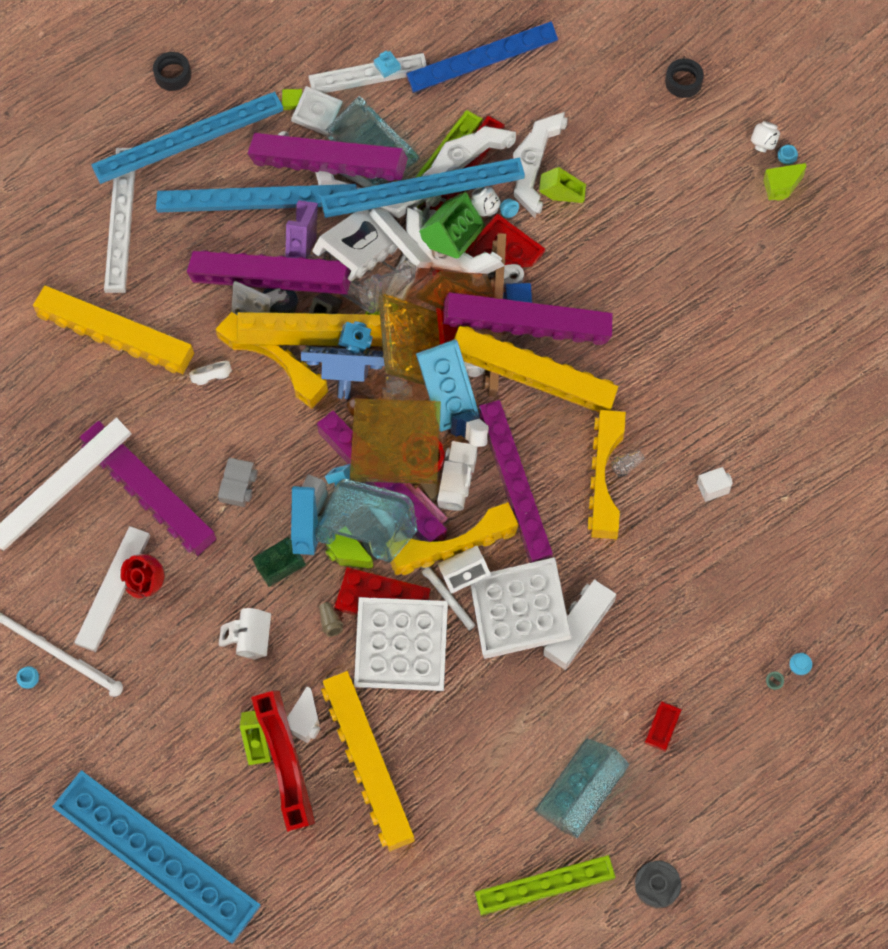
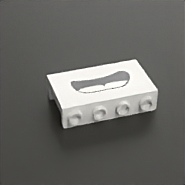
M363 210L353 213L322 234L312 252L317 256H320L325 251L331 253L351 270L348 280L353 281L357 277L361 278L368 269L372 270L377 262L382 263L388 254L393 255L398 247L370 216V211Z

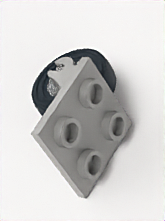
M236 281L233 283L231 312L237 316L238 312L295 313L297 309L298 297L293 290L266 288L261 293Z

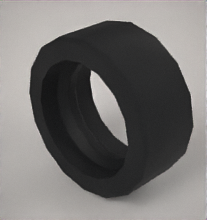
M178 52L163 53L153 63L152 70L156 83L162 89L167 91L180 90L191 80L190 65L188 59L183 54ZM176 64L184 69L182 74L175 78L161 76V71L168 65Z
M683 58L673 61L667 68L665 77L666 88L671 94L680 98H689L696 95L702 87L703 69L699 63L691 59ZM679 71L690 72L696 77V81L691 85H680L674 81L673 75Z

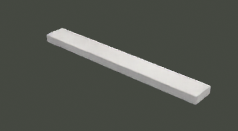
M116 148V154L131 148ZM136 170L113 179L104 285L105 293H126Z
M117 417L0 523L1 550L4 551L132 434Z

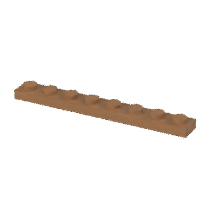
M498 233L497 240L492 243V252L502 258L501 262L505 265L506 234ZM504 266L492 271L495 272L494 279L490 280V291H493V298L503 299ZM491 331V336L501 341V332L495 333ZM489 371V376H485L484 389H488V396L496 397L499 374Z

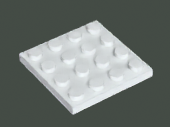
M555 557L490 572V576L471 584L484 659L572 639Z
M359 597L354 687L444 691L448 601Z

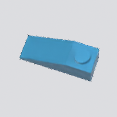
M296 486L292 488L291 540L293 554L315 555L319 542L315 488Z

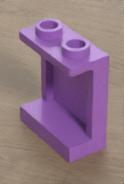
M301 200L297 202L296 221L288 220L286 224L285 257H303L308 259L317 236L318 203Z

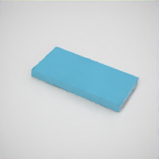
M455 339L417 353V360L439 430L442 432L450 429L452 416L471 412L477 418H480L458 341Z

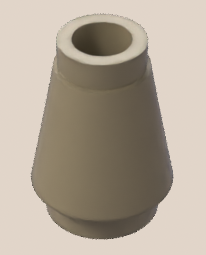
M330 602L321 604L319 610L322 631L328 637L340 634L343 631V622Z

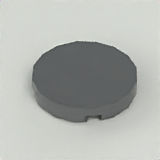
M660 860L643 865L637 872L634 882L635 892L639 899L647 906L653 908H665L673 904L679 897L682 887L677 870L671 864Z

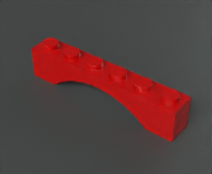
M280 690L252 696L251 699L256 718L265 735L273 758L279 784L281 811L286 830L288 832L316 824Z

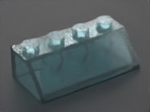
M586 738L534 811L562 832L578 838L630 764L615 748Z

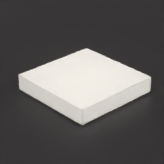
M306 86L291 121L328 136L343 101Z

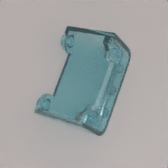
M360 95L325 129L330 134L328 137L330 141L402 148L408 158L405 169L420 159L416 152L394 132ZM367 178L374 186L377 183L381 185L388 181L384 178Z
M342 479L335 486L315 528L316 541L331 544L335 540V534L369 543L372 555L375 558L391 562L418 531L414 505L411 499L404 494L349 479Z

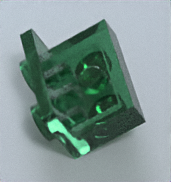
M290 537L252 557L258 573L268 587L306 566L300 554H293Z

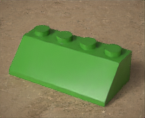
M465 191L446 200L419 232L422 241L427 244L429 249L457 259L461 257L486 225Z

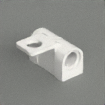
M444 462L437 500L438 508L454 511L464 509L465 499L469 495L471 484V467L463 463Z
M253 608L242 609L240 620H234L221 626L219 646L224 647L236 643V654L253 660L267 656L271 613ZM229 629L228 638L225 640V633Z

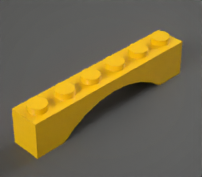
M231 312L215 329L218 339L233 350L257 352L275 361L289 376L296 398L313 409L328 392L327 380L321 379V374L316 375L305 362L300 363L290 351H284L279 345L237 344L238 316Z
M600 410L599 418L595 417L594 430H598V437L593 439V450H597V456L592 457V469L596 471L595 477L591 476L590 489L594 490V497L590 496L589 509L593 510V517H588V530H592L591 537L618 538L620 511L608 493L605 482V467L614 449L623 441L626 412Z
M507 502L488 509L485 516L474 528L457 538L439 542H426L407 537L387 544L386 554L395 575H407L416 568L430 567L436 561L441 559L443 561L474 546L483 545L486 547L493 544L495 540L501 538L504 540L509 539L517 532L518 522Z

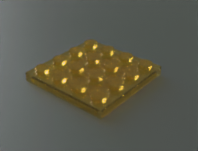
M382 294L378 299L385 373L425 385L416 354L440 345L437 312L387 294Z
M355 399L350 481L437 484L441 401Z

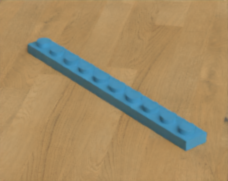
M272 92L93 163L91 166L99 183L102 184L283 111V106L276 93Z
M519 157L320 196L324 216L328 218L525 179V173Z
M356 184L157 191L156 210L158 213L297 208L299 200L318 203V207H322L320 196L356 190L357 186Z

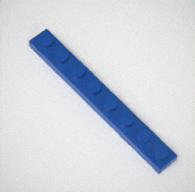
M551 21L411 71L406 74L412 93L557 42L559 39Z

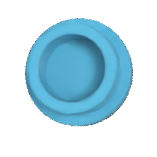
M785 145L779 149L777 156L781 163L790 165L796 162L798 152L794 146Z
M506 199L500 205L501 215L504 218L515 216L519 209V203L512 199Z
M797 653L791 657L789 666L793 673L806 675L812 668V660L804 653Z
M30 666L23 667L17 673V683L25 689L33 688L39 681L38 671Z

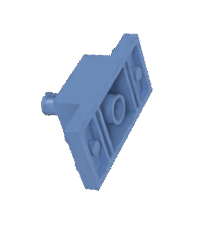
M307 346L301 352V361H306L308 365H319V362H322L321 379L339 380L337 398L343 399V397L344 399L351 398V381L364 382L368 376L369 365L371 369H382L390 360V351L364 350L363 352L359 351V354L347 351L345 348Z

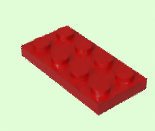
M347 567L334 608L337 611L358 616L359 597L429 600L431 588Z

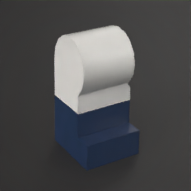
M471 412L452 416L451 434L455 437L462 436L473 446L481 447L487 445L489 430L487 424Z

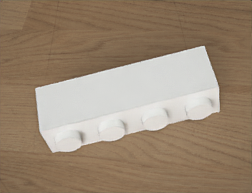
M596 580L591 585H585L580 593L581 599L578 602L574 601L568 609L570 614L567 617L572 639L543 645L544 656L564 670L567 669L615 602L616 593Z

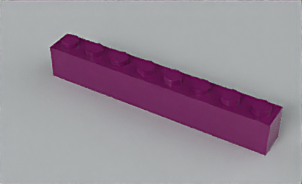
M254 133L247 153L253 163L258 166L269 165L276 168L287 167L294 170L305 169L312 172L341 173L352 177L359 175L370 179L377 177L389 181L394 179L402 180L408 161L402 148Z
M202 250L192 252L187 268V274L193 283L233 286V283L236 281L248 287L348 294L351 282L348 280L351 270L339 260L328 261L320 258L314 260L303 257H272L263 254H230L227 252L216 253Z
M449 293L444 302L443 324H449L454 328L467 326L474 330L490 329L495 333L507 331L514 335L532 334L533 337L537 338L548 336L555 340L572 339L574 342L589 341L595 345H603L612 337L613 313Z
M497 400L479 405L480 419L489 427L487 439L510 507L518 522V531L529 563L552 558L553 553L501 402Z
M333 410L317 423L320 436L347 464H352L354 471L420 541L439 542L447 538V529Z
M99 420L79 437L83 444L81 448L87 445L105 428ZM123 443L99 464L102 469L107 468L110 471L109 475L116 483L122 482L125 485L123 488L131 497L135 495L139 499L137 502L145 511L149 509L153 513L152 517L158 524L164 523L168 527L167 532L174 539L178 537L182 541V547L188 553L193 552L198 557L216 540L214 531Z

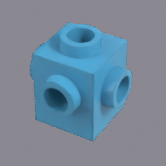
M355 321L354 324L346 322L343 325L338 345L347 347V351L359 354V351L363 352L366 350V347L369 348L373 338L370 335L371 329L366 328L367 325Z

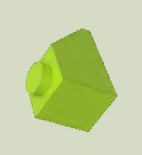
M806 163L766 169L763 181L768 200L780 201L789 198L804 177L807 167Z
M560 167L541 174L540 193L555 201L584 202L586 184Z
M347 527L325 542L327 549L325 553L332 562L336 560L340 566L367 569L373 567L372 558Z
M255 711L242 712L240 730L248 765L271 762L270 749L256 718Z

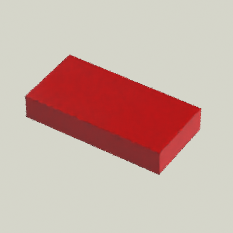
M661 701L644 744L666 752L682 709Z

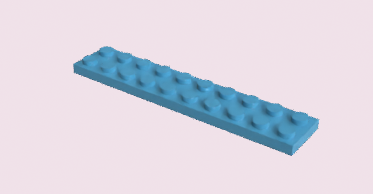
M82 770L52 806L57 812L231 944L235 942L261 907L258 902Z

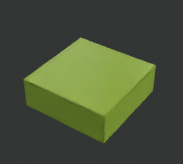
M282 89L283 110L296 109L303 94L302 89Z

